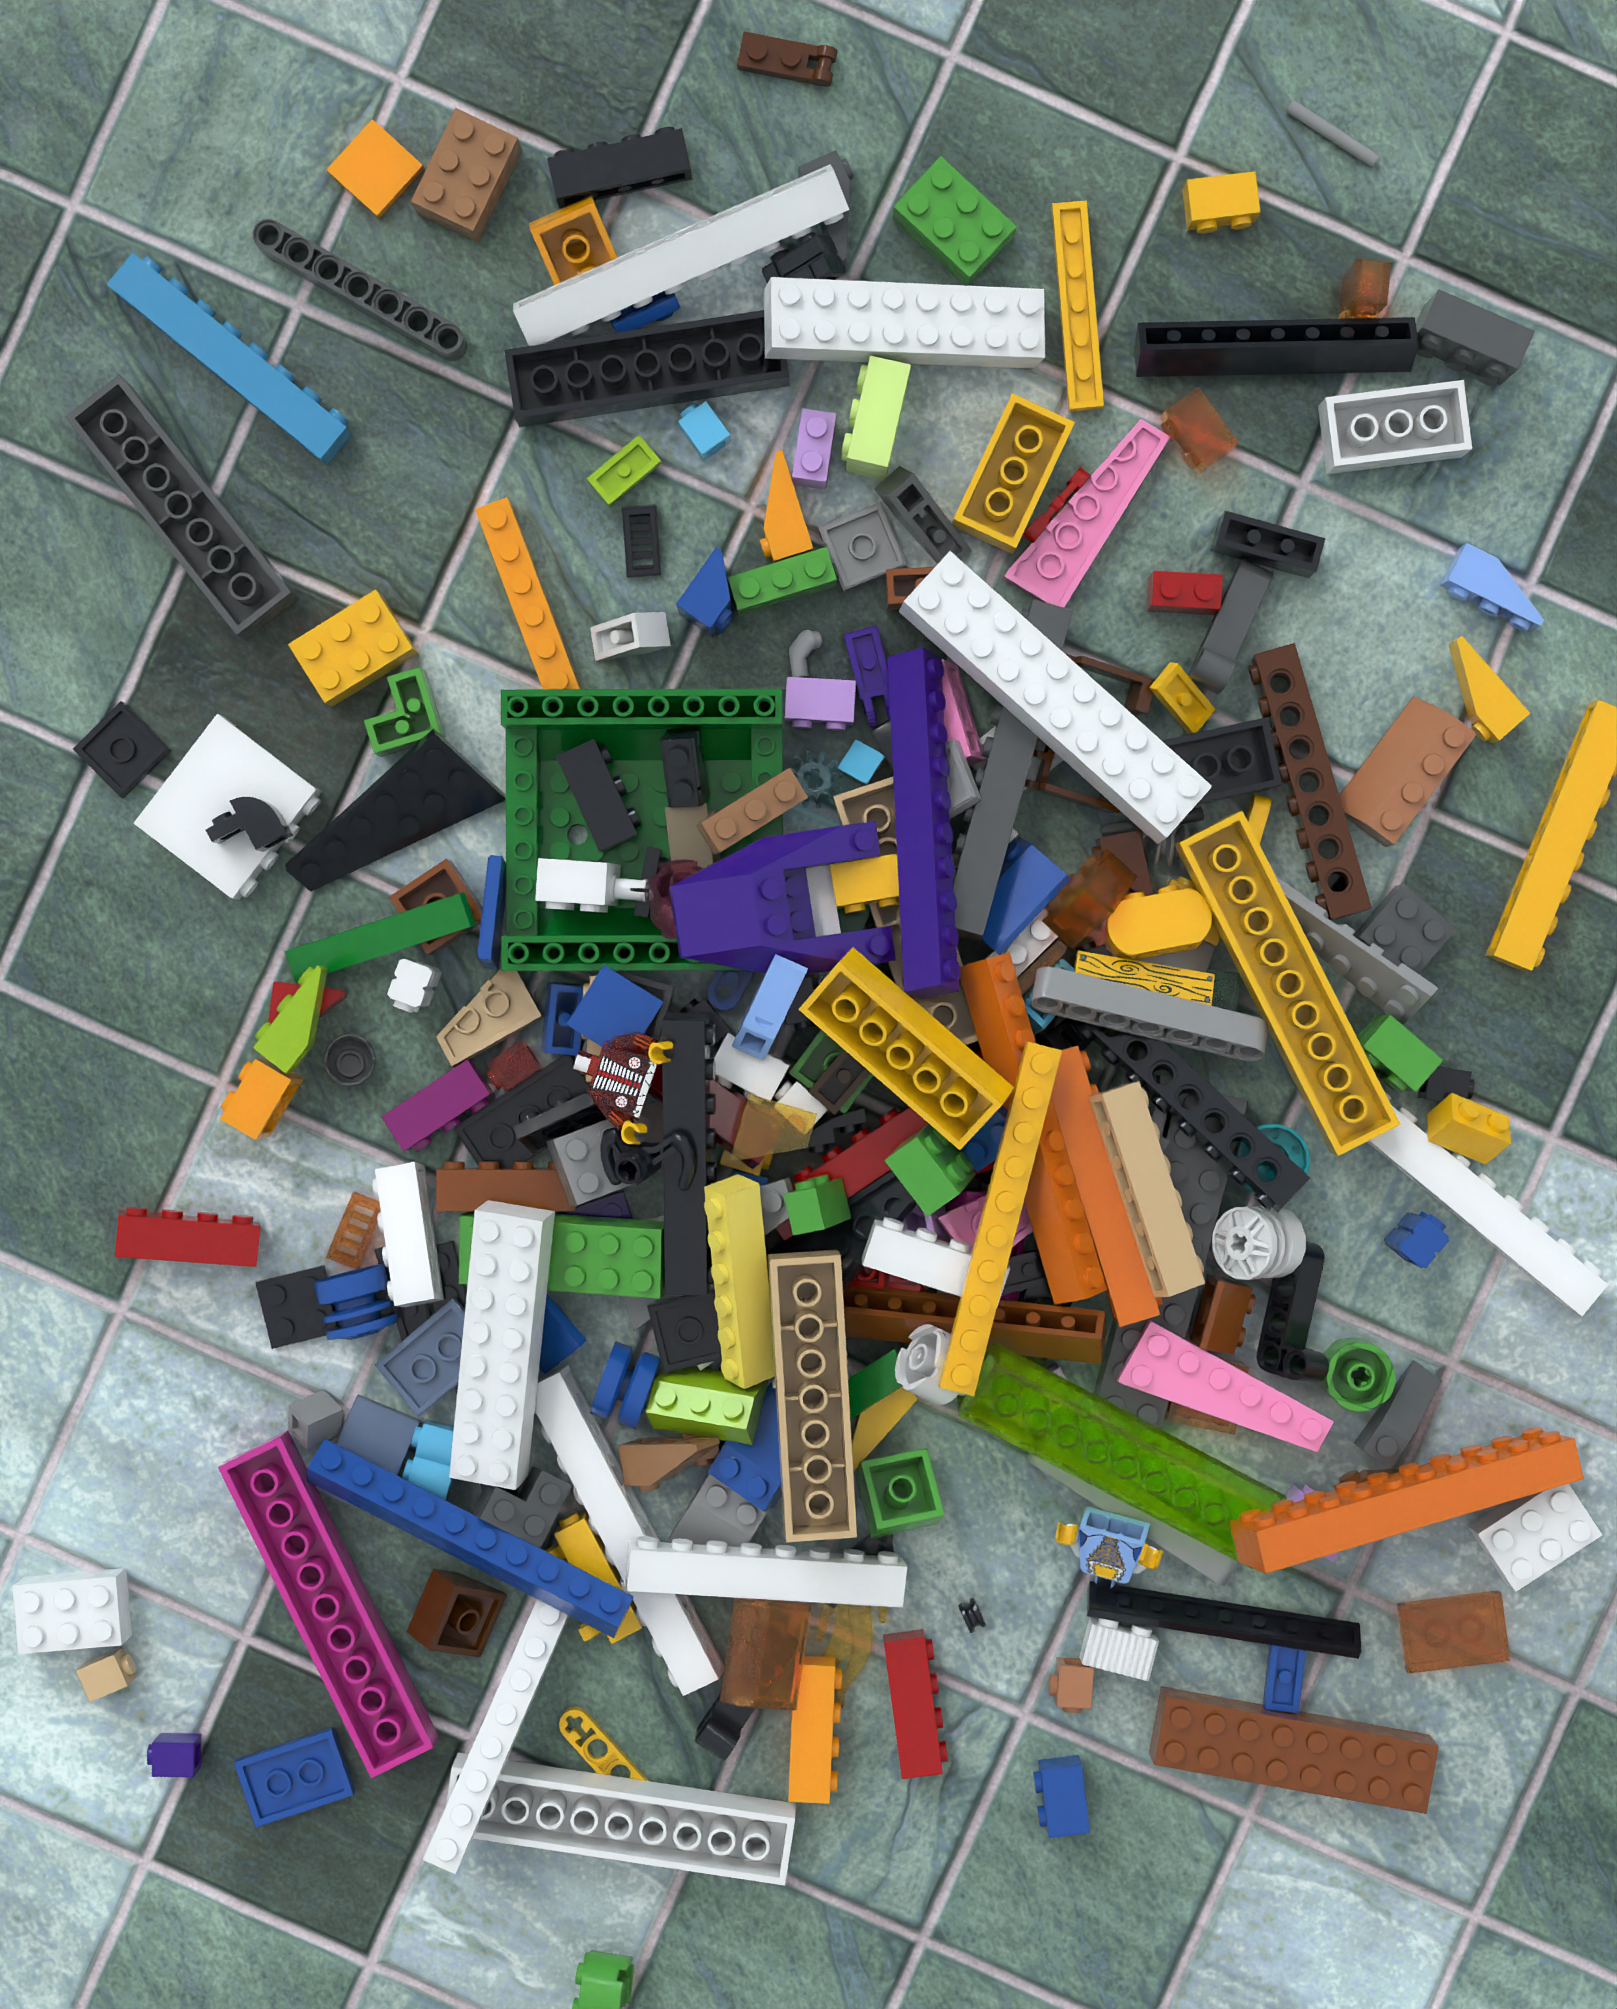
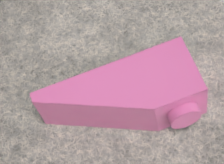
M942 659L944 667L942 693L946 701V707L943 712L944 726L948 735L947 742L953 738L959 741L968 765L972 766L985 760L981 756L982 747L958 665Z

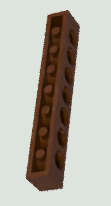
M1292 643L1254 654L1252 658L1253 664L1248 666L1252 684H1259L1262 697L1258 698L1259 709L1263 718H1269L1274 749L1278 750L1281 763L1278 764L1282 784L1287 783L1291 796L1286 797L1290 815L1291 817L1297 816L1300 825V829L1296 830L1298 844L1301 850L1307 849L1310 862L1305 863L1307 875L1310 882H1316L1320 895L1315 896V902L1327 911L1328 919L1331 921L1368 911L1372 908L1296 645ZM1276 677L1285 679L1288 683V691L1285 693L1274 692L1270 686V680ZM1284 710L1293 711L1297 715L1298 723L1294 726L1284 725L1280 720V713ZM1293 743L1303 744L1307 749V757L1304 759L1293 758L1289 752V746ZM1305 775L1313 777L1317 783L1316 790L1310 793L1303 791L1299 786V778ZM1319 808L1325 812L1326 822L1324 825L1317 826L1310 822L1308 814L1311 809ZM1329 841L1335 846L1336 854L1334 858L1326 859L1319 854L1318 845L1320 842ZM1331 874H1339L1344 878L1345 888L1342 892H1334L1329 888L1328 878Z

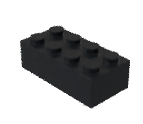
M1268 717L1162 740L1212 786L1195 806L1274 789L1282 785Z

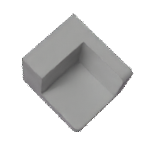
M319 1391L289 1405L288 1431L306 1450L322 1444L324 1439L330 1440L340 1435L342 1431L343 1409L326 1391Z

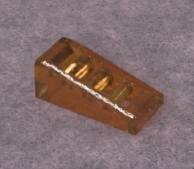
M355 1191L352 1193L326 1258L354 1269L362 1267L378 1226L377 1215L381 1212L378 1200ZM356 1205L374 1211L373 1216L370 1217L355 1211ZM351 1218L369 1224L367 1230L350 1224ZM346 1231L363 1237L361 1243L344 1237ZM341 1244L357 1250L356 1256L339 1250Z

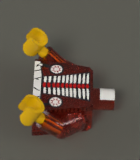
M641 1032L615 1036L611 1041H605L599 1056L579 1050L573 1067L575 1071L592 1076L587 1093L592 1096L593 1103L607 1120L621 1132L622 1140L627 1144L641 1143L635 1138V1130L639 1133L647 1132L645 1124L634 1123L633 1119H639L657 1065L671 1062L670 1058L664 1056L663 1049L673 1048L671 1041L659 1042L657 1039Z

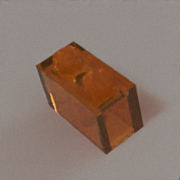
M1355 260L1342 279L1339 319L1376 318L1388 303L1391 262Z
M1199 387L1165 410L1160 418L1163 422L1161 424L1163 432L1170 436L1169 440H1176L1182 448L1181 456L1185 463L1191 469L1196 468L1200 474L1233 451L1238 445L1236 438Z

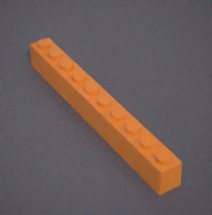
M1009 952L960 966V980L984 1062L1014 1087L1025 1042L1035 1044L1036 1042ZM1013 1090L1003 1103L1007 1110L1009 1109ZM1050 1097L1024 1201L1054 1304L1085 1300L1106 1291L1107 1287L1052 1097Z

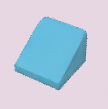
M855 739L837 769L866 786L885 756Z

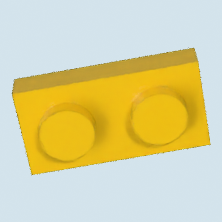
M1170 662L1149 687L1188 734L1197 733L1216 710L1178 663Z

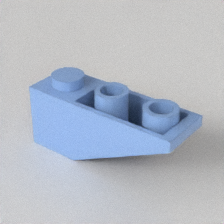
M1468 543L1457 550L1441 583V586L1448 589V595L1460 601L1469 599L1479 604L1478 609L1483 613L1494 617L1499 614L1509 619L1508 624L1523 632H1527L1528 629L1532 631L1542 625L1544 619L1498 558Z
M775 954L742 1019L731 1047L764 1061L808 968Z

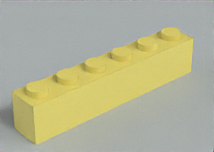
M737 1174L704 1187V1209L707 1215L709 1230L707 1239L711 1249V1275L715 1288L714 1306L718 1317V1340L722 1355L721 1370L724 1379L743 1389H747L774 1377L775 1372L770 1289L760 1185L756 1181Z

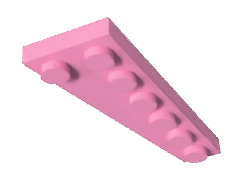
M1140 419L1057 516L1046 526V529L1036 541L1031 543L1009 568L1003 579L1039 601L1064 608L1170 436Z
M1148 1320L1116 1379L1119 1383L1315 1452H1318L1334 1423L1330 1418L1206 1350L1199 1348L1151 1320Z

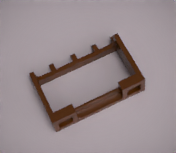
M1066 654L1082 669L1130 684L1124 707L1136 718L1138 714H1148L1154 694L1149 687L1155 679L1085 656L1075 657ZM1048 745L1045 746L1044 752L1034 750L1033 757L1041 760L1036 781L1026 779L1024 787L1105 813H1120V810L1101 793H1099L1098 799L1048 784V775L1055 752Z

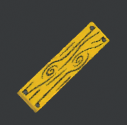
M1078 951L1076 954L1074 972L1212 1006L1215 974Z

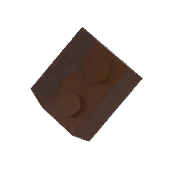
M433 1569L406 1632L430 1651L481 1657L507 1594L463 1574Z

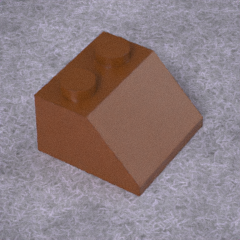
M1207 1274L1190 1340L1201 1349L1235 1354L1236 1347L1241 1348L1245 1339L1246 1328L1242 1327L1245 1314L1250 1315L1254 1306L1255 1295L1251 1294L1253 1288L1244 1283Z

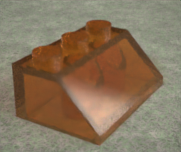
M734 1598L720 1702L751 1708L797 1710L811 1604L784 1600Z

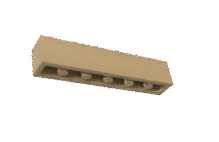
M1137 1081L1089 1096L1153 1296L1171 1297L1205 1284L1203 1277L1204 1266L1200 1257L1196 1255L1192 1244L1193 1232L1190 1225L1184 1219L1181 1210L1182 1199L1178 1190L1173 1186L1170 1177L1171 1165L1168 1158L1162 1152L1159 1143L1160 1132L1156 1123L1151 1119L1148 1109L1149 1098L1146 1091L1141 1087L1140 1082Z

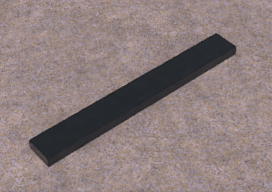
M1089 1581L1087 1588L1088 1617L1359 1659L1362 1652L1360 1623L1120 1585H1114L1110 1589H1103L1097 1586L1094 1581Z

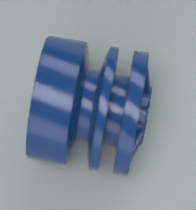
M385 1264L368 1266L313 1282L318 1304H335L336 1307L335 1311L322 1317L323 1323L336 1321L340 1323L339 1326L325 1331L327 1340H352L378 1333L385 1327L399 1321L397 1312L380 1313V1310L394 1305V1301L390 1299H377L376 1297L377 1292L387 1288V1282L389 1281Z

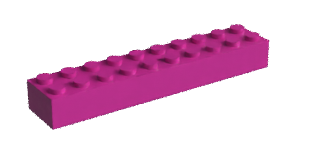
M287 1430L226 1460L218 1469L370 1777L373 1778L432 1749L439 1735L319 1492L316 1491V1486L307 1481V1467L289 1431Z

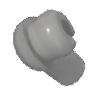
M802 631L789 647L792 677H809L806 657L812 650L820 648L823 642L822 636L818 631Z

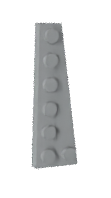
M1276 876L1313 951L1326 961L1336 973L1341 974L1352 983L1363 996L1368 997L1379 1006L1385 1014L1392 1015L1398 1022L1404 1025L1437 991L1438 988L1405 964L1401 963L1397 967L1382 956L1384 950L1376 944L1372 943L1369 947L1355 938V930L1347 924H1335L1329 920L1325 909L1307 899L1302 893Z

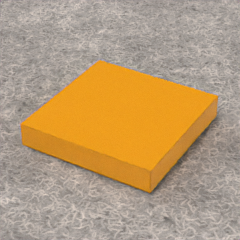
M372 119L326 170L329 175L380 219L425 168Z

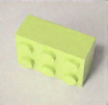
M871 355L868 366L861 364L856 392L861 394L860 400L853 399L849 417V427L854 429L852 434L846 432L841 452V460L847 461L846 472L881 480L887 477L908 386L910 364Z

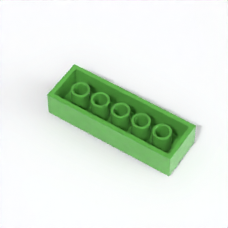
M467 1211L460 1216L459 1284L468 1285L475 1211ZM555 1214L547 1291L662 1298L665 1295L664 1221Z

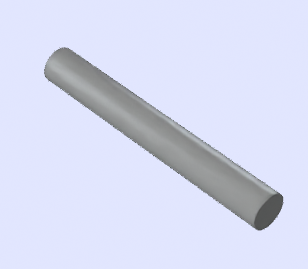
M1293 100L1286 111L1288 114L1370 167H1373L1380 156L1297 101Z

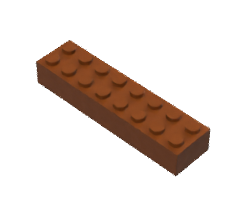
M1161 1686L1149 1755L1153 1764L1157 1766L1427 1814L1439 1746L1429 1734L1301 1711L1299 1713L1265 1710L1262 1704Z

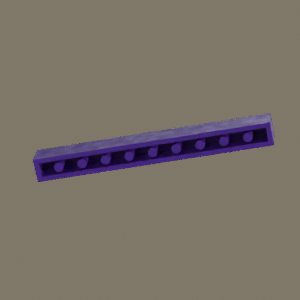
M922 647L887 657L904 992L923 999L959 992L958 980L961 976V970L957 962L956 947L959 942V935L955 927L957 900L953 893L955 866L951 857L953 831L949 820L951 798L948 793L947 776L949 775V764L946 759L945 748L948 735L944 726L943 712L946 707L945 697L942 693L944 667L939 656Z

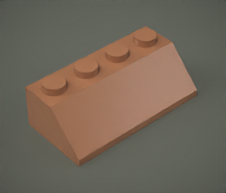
M1413 696L1340 793L1339 797L1345 817L1383 846L1395 845L1477 733L1452 714Z

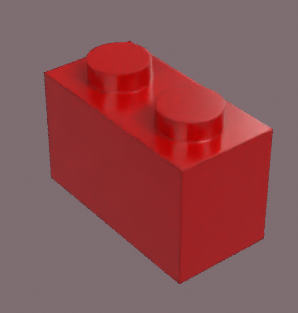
M1153 571L1148 577L1146 611L1215 615L1221 609L1223 575Z

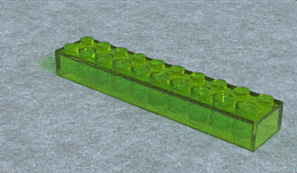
M993 1342L985 1353L975 1395H957L958 1416L1238 1561L1229 1521L1241 1518L1240 1513L1252 1509H1260L1261 1512L1273 1509V1503L1287 1500L1284 1494L996 1342Z

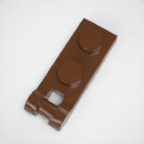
M744 31L737 70L828 87L832 83L833 73L830 71L832 63L836 62L838 50L828 45L816 46ZM809 60L818 61L817 69L807 68Z

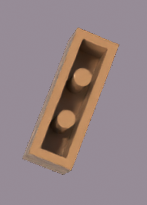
M788 768L696 826L713 854L716 855L807 799L808 796L791 768Z

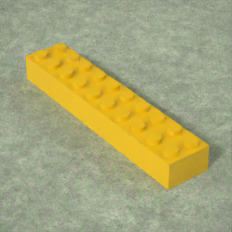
M1243 811L1235 812L1174 843L1198 893L1205 898L1212 912V920L1262 1019L1267 1022L1268 1031L1329 1152L1339 1156L1401 1125Z

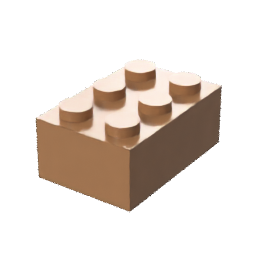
M455 108L411 200L416 213L479 243L522 153L518 137Z

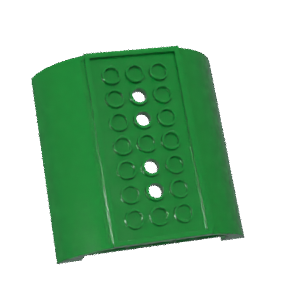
M782 689L501 690V725L505 728L506 936H501V971H600L603 965L613 971L742 970L684 959L679 956L669 887L691 875L673 877L665 814V807H669L660 739L667 729L701 727V746L704 749L709 795L705 802L708 804V810L715 809V813L783 772ZM592 739H595L599 746L602 744L606 745L613 760V763L608 765L613 778L618 775L620 776L627 791V795L622 796L627 809L634 807L642 825L636 828L639 834L638 837L604 852H599L556 757ZM783 814L720 852L721 859L764 837L783 835ZM576 825L584 826L588 833L586 841L579 845L571 843L568 837L570 829ZM647 846L662 849L661 857L667 858L664 877H657L654 890L661 892L657 912L650 911L649 918L634 915L636 900L619 899L618 906H608V913L580 911V904L574 903V910L545 908L546 901H535L538 858L621 865L620 878L641 880ZM635 888L634 891L639 892V888Z

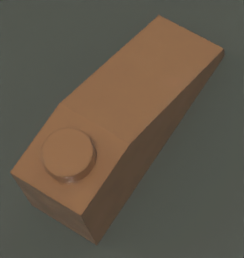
M719 1437L639 1438L618 1445L624 1486H639V1491H651L660 1488V1482L675 1477L720 1444Z

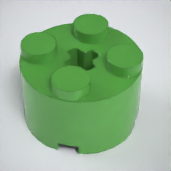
M1351 1337L1335 1340L1324 1352L1328 1359L1329 1372L1320 1384L1327 1395L1342 1407L1355 1412H1366L1389 1399L1395 1387L1396 1373L1389 1357L1382 1349L1367 1340ZM1359 1369L1363 1372L1361 1377H1355L1354 1379L1351 1377L1353 1371Z
M593 1950L590 1953L586 1952L583 1963L579 1962L576 1971L575 1984L581 1986L579 1998L575 1997L572 2009H622L626 2003L630 2004L634 1977V1964L630 1963L633 1957Z

